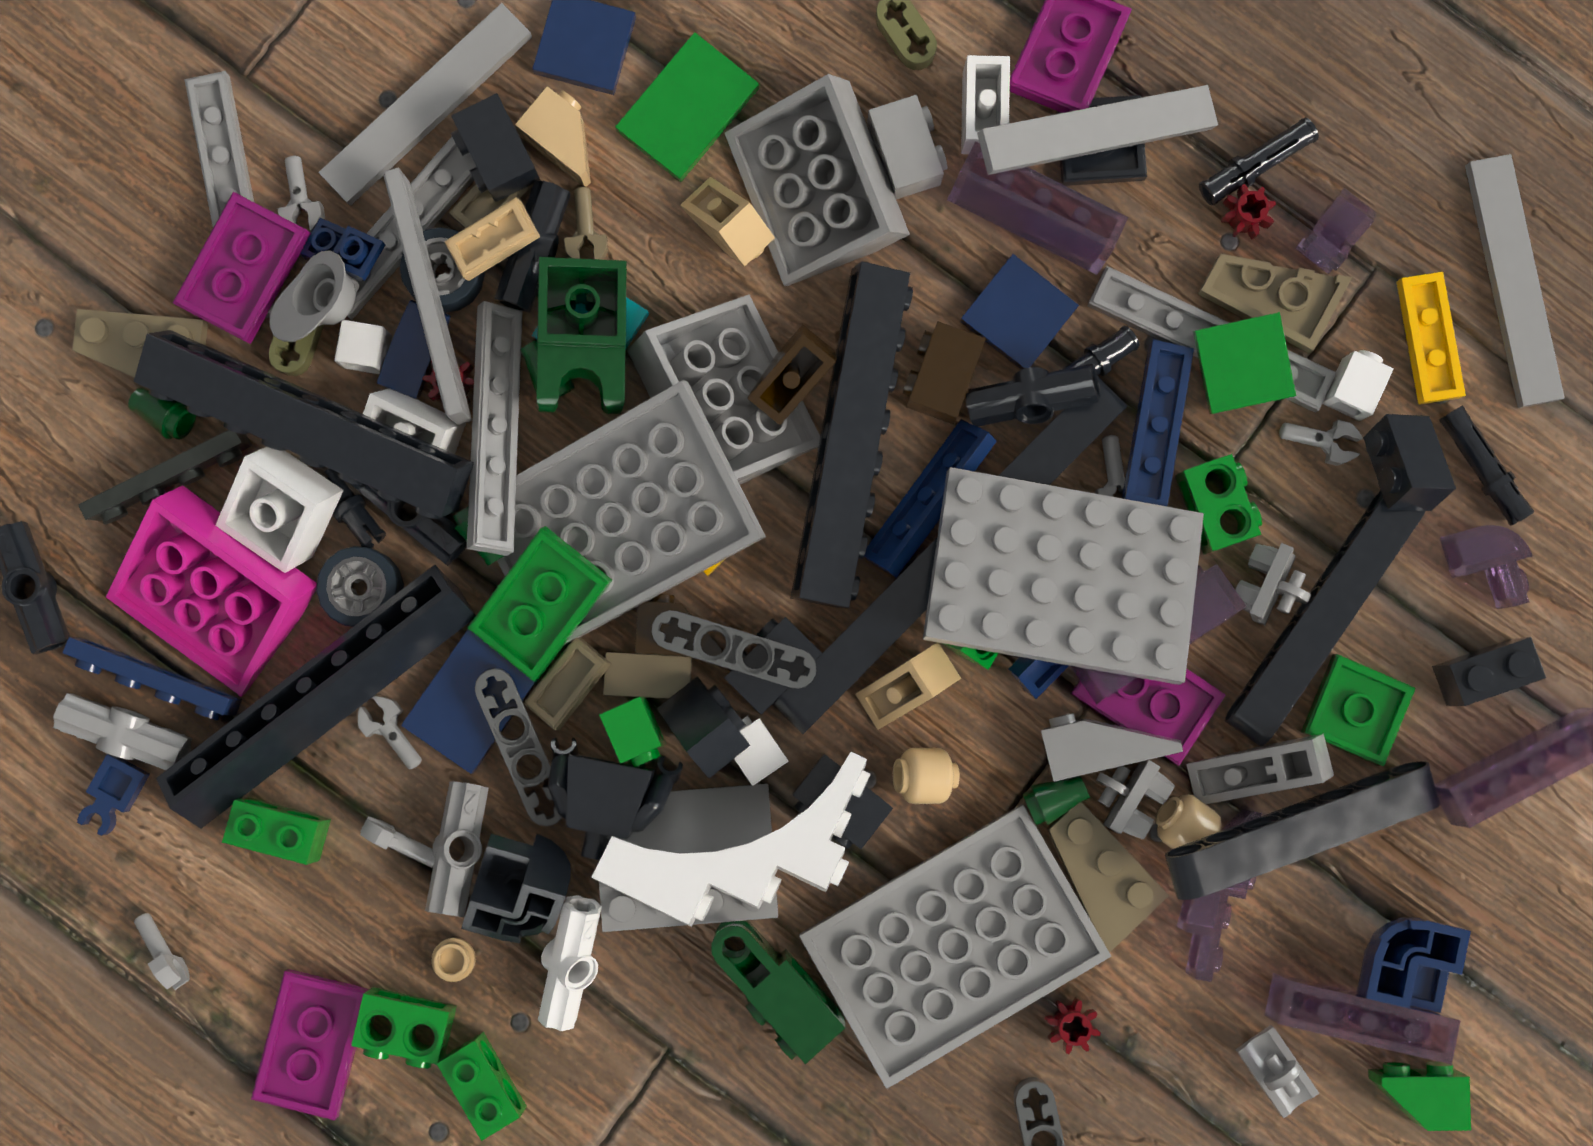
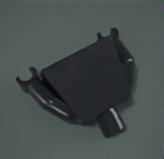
M553 738L551 741L553 760L548 789L557 813L566 819L567 827L586 831L581 856L600 860L611 836L628 839L632 832L644 831L661 813L673 784L677 783L680 778L683 764L680 761L675 771H667L662 767L666 757L662 755L658 759L656 769L639 766L633 767V765L620 764L619 762L578 755L575 738H572V745L569 749L559 750L558 738Z

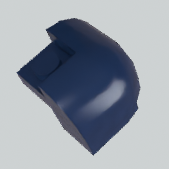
M1399 918L1386 923L1373 933L1365 949L1356 993L1374 1001L1409 1009L1412 1006L1441 1013L1449 972L1460 975L1463 973L1471 931L1421 918Z

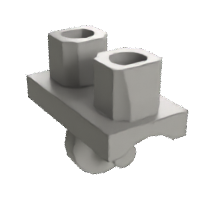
M1281 543L1279 549L1261 544L1255 545L1248 566L1251 569L1267 574L1263 585L1260 588L1240 580L1232 596L1233 603L1250 613L1254 622L1266 625L1279 594L1282 595L1277 610L1289 614L1294 601L1303 604L1308 603L1311 595L1301 589L1306 574L1294 570L1289 582H1285L1296 558V555L1293 554V547Z
M1150 760L1139 762L1125 786L1123 783L1131 772L1128 768L1119 766L1112 778L1100 772L1096 781L1106 788L1098 801L1110 807L1116 795H1120L1103 823L1105 827L1119 834L1123 831L1126 834L1141 839L1146 837L1153 825L1154 819L1137 810L1138 804L1143 796L1146 795L1163 805L1175 787L1170 780L1158 772L1160 769L1159 765Z
M1269 1025L1235 1049L1281 1117H1287L1300 1104L1319 1094L1312 1081L1272 1025Z

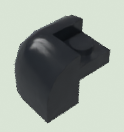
M491 834L461 929L514 943H520L521 938L524 936L538 935L542 932L549 934L556 925L571 878V864L565 852L552 840L539 834L536 835L533 846Z

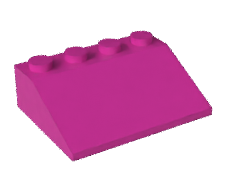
M182 485L152 500L106 598L239 696H243L302 617L316 591L317 583L296 567L286 573L282 572L215 525L220 512Z

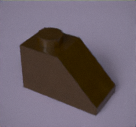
M802 324L775 355L747 396V399L777 424L781 425L836 362L835 351Z
M659 594L649 601L638 605L635 653L689 657L659 646L652 635V624L662 612L671 610L691 615L681 603H674V595ZM672 618L670 624L662 623L660 631L666 634L665 642L672 643L674 637H681L689 640L684 648L690 651L694 650V637L701 625L692 623V632L678 627L679 620L676 618ZM708 633L703 636L701 647L705 654L717 656L723 652Z

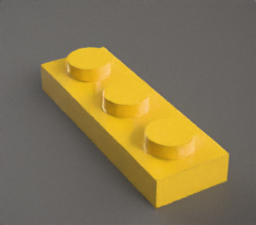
M1443 272L1399 279L1396 284L1418 405L1459 399L1466 396Z

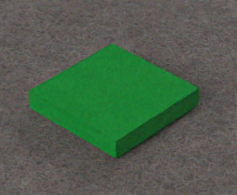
M1280 312L1193 331L1209 414L1296 396Z
M1333 654L1301 733L1308 736L1324 733L1327 744L1377 766L1384 767L1416 688L1341 655Z

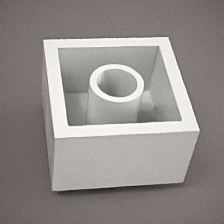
M265 447L244 457L215 526L286 573L314 556L343 490L288 452Z

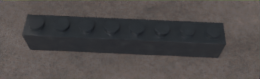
M861 261L851 269L835 354L836 362L832 370L790 599L835 608H849L850 601H855L858 595L860 578L855 576L858 559L864 557L867 548L868 538L866 534H863L865 518L871 516L875 504V493L870 492L873 476H877L880 472L883 460L882 451H878L880 436L886 433L890 422V410L886 409L888 393H893L898 378V369L893 368L895 354L901 351L905 340L906 331L904 327H901L903 311L909 309L913 296V287L908 286L910 272Z
M166 330L147 333L133 382L149 388L148 393L153 397L167 401L176 400L187 405L186 410L194 415L214 417L223 421L224 427L230 431L240 434H253L262 438V444L271 449L279 451L289 450L300 455V460L307 465L318 468L327 467L339 472L338 477L343 481L357 485L364 483L377 489V495L384 499L395 502L404 501L416 506L415 511L425 517L439 519L459 509L474 462L174 331Z
M433 565L156 778L169 808L202 829L232 806L235 799H241L476 617V614L462 592L436 565Z

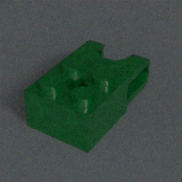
M539 257L536 408L538 412L556 411L561 387L568 380L583 378L590 380L599 389L601 409L604 413L621 415L625 403L627 261ZM576 304H585L587 313H577L575 311Z
M748 920L721 922L717 927L711 944V952L715 961L745 994L748 1002L745 1007L761 1026L768 1022L775 1029V1033L778 1036L775 1041L782 1051L791 1060L798 1056L804 1064H807L846 1028L843 1013L787 949L778 954ZM732 936L740 937L743 939L745 947L739 951H734L726 945L725 939Z

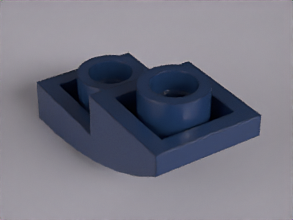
M320 218L300 254L305 260L309 261L312 256L321 251H332L340 255L345 264V271L350 277L365 281L386 244L350 226H347L345 229Z
M410 300L391 341L376 383L417 399L421 396L425 384L422 378L428 375L431 357L417 303L414 300ZM444 313L448 326L451 316Z

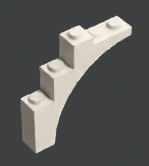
M850 752L833 782L808 809L782 828L751 843L716 852L679 854L646 849L612 836L592 878L691 927L695 919L703 921L714 899L713 896L708 894L711 887L757 909L760 908L763 901L770 904L782 880L775 876L778 869L826 892L830 883L836 886L839 885L849 864L848 861L842 859L845 847L832 842L831 838L833 835L839 838L842 837L852 815L845 811L852 795L860 798L868 782L870 773L864 771L867 759Z

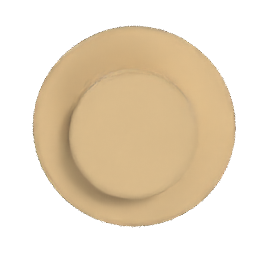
M452 937L443 940L435 947L431 962L434 972L441 979L457 982L466 978L472 972L476 956L473 947L466 940Z

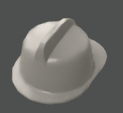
M321 251L312 256L297 277L281 293L274 303L270 314V329L276 338L283 342H295L306 337L317 326L337 324L348 316L355 303L359 284L346 273L345 264L340 255L332 251Z

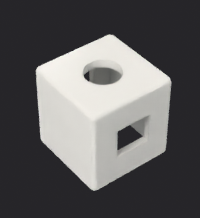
M342 320L334 361L344 369L380 374L390 347L392 335L380 325Z

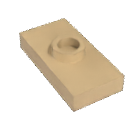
M515 197L446 240L445 244L463 278L470 281L540 238V235L522 201Z

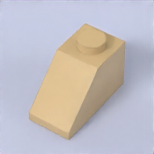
M547 86L515 126L524 141L581 186L587 187L591 181L585 125L579 111L581 106L565 91H561L558 95Z
M709 177L681 204L684 211L726 254L744 267L751 260L759 257L765 247L775 239L750 202L712 177Z
M937 642L855 695L877 730L935 697L960 680L961 677L941 645Z

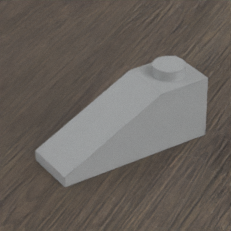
M1074 713L1050 718L1049 723L1051 727L1041 730L1053 781L1183 752L1181 740L1086 718L1076 720Z
M1324 733L1186 764L1193 794L1205 804L1324 783L1334 776Z

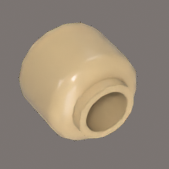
M909 748L903 753L901 759H896L893 766L894 789L897 793H901L903 799L910 804L943 803L948 800L952 789L957 788L959 784L960 774L958 765L952 763L949 754L942 748Z
M1193 795L1169 798L1160 807L1156 816L1158 837L1172 849L1220 832L1222 827L1221 817L1217 812Z

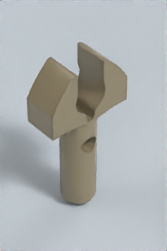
M584 186L577 187L574 190L577 231L572 237L564 238L565 251L569 258L581 259L580 249L584 246L585 240L588 239L590 245L594 247V259L604 260L609 251L608 238L606 234L599 235L594 231L591 190Z

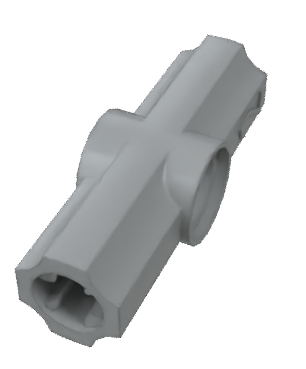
M73 693L66 694L65 698L58 704L53 716V728L97 744L96 748L102 752L128 760H134L135 758L164 770L169 769L191 751L192 738L184 734H179L171 729L150 723L148 717L137 712L116 706L110 708Z
M455 781L449 782L440 834L433 843L435 860L425 907L426 912L465 917L474 865L482 853V844L479 837L488 787ZM459 837L465 845V851L463 856L455 861L450 856L449 846L455 838Z

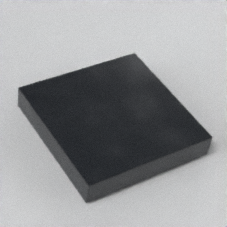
M1141 95L1093 98L1089 108L1141 98ZM1145 143L1060 160L1062 186L1145 181L1147 178Z

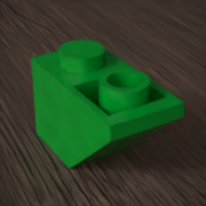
M1432 1061L1426 1062V1069H1410V1064L1384 1062L1383 1069H1368V1078L1414 1123L1425 1130L1471 1131L1470 1077L1454 1069L1452 1063Z

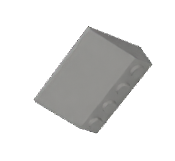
M827 74L725 132L753 208L775 237L768 244V247L784 286L792 285L875 253L910 235L850 81Z
M750 295L648 329L627 350L650 398L680 381H688L740 485L818 448L820 435L803 401L779 425L747 399V396L778 353Z
M768 783L755 784L753 786L742 785L671 791L664 809L644 831L632 832L628 839H618L646 849L679 854L716 852L751 843L772 833ZM599 882L600 904L602 906V932L686 925ZM711 887L708 894L713 896L714 899L703 921L695 919L693 925L778 918L777 892L770 904L763 901L760 908L757 909Z

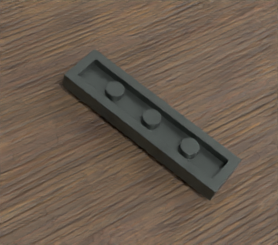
M227 430L78 504L85 520H102L104 524L112 523L125 517L128 514L126 508L141 501L142 505L150 504L153 499L166 493L164 489L178 482L181 486H185L200 480L205 476L203 470L216 463L220 467H224L240 460L243 457L241 451L252 446L247 434Z

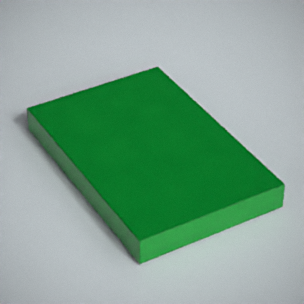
M694 32L615 128L620 135L681 183L759 90V83Z
M544 526L540 528L467 628L532 681H536L612 582V579Z

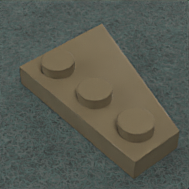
M1220 254L1201 286L1198 295L1245 320L1280 312L1286 342L1310 353L1315 349L1352 277L1338 274L1336 276L1314 273L1315 270L1304 268L1296 270L1274 266L1270 262Z
M77 309L72 351L135 378L147 333L171 330L206 345L208 323L200 319Z
M1082 802L1060 816L1047 828L1065 870L1078 893L1081 904L1109 953L1169 897L1166 891Z

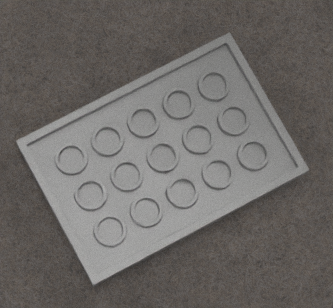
M680 381L516 475L514 551L500 558L497 562L504 576H506L540 528L546 526L612 579V582L564 644L565 646L572 640L582 637L766 536L688 381Z
M950 467L946 474L923 640L1180 685L1185 682L1204 513Z
M1022 804L799 934L800 939L886 1089L1111 957L1093 923Z

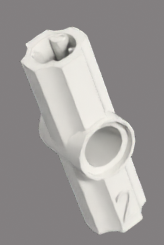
M579 895L565 898L556 937L546 945L541 955L542 965L548 970L538 1021L546 1028H554L559 1031L574 1028L583 989L588 987L597 975L598 963L591 956L602 906L594 899L584 898Z

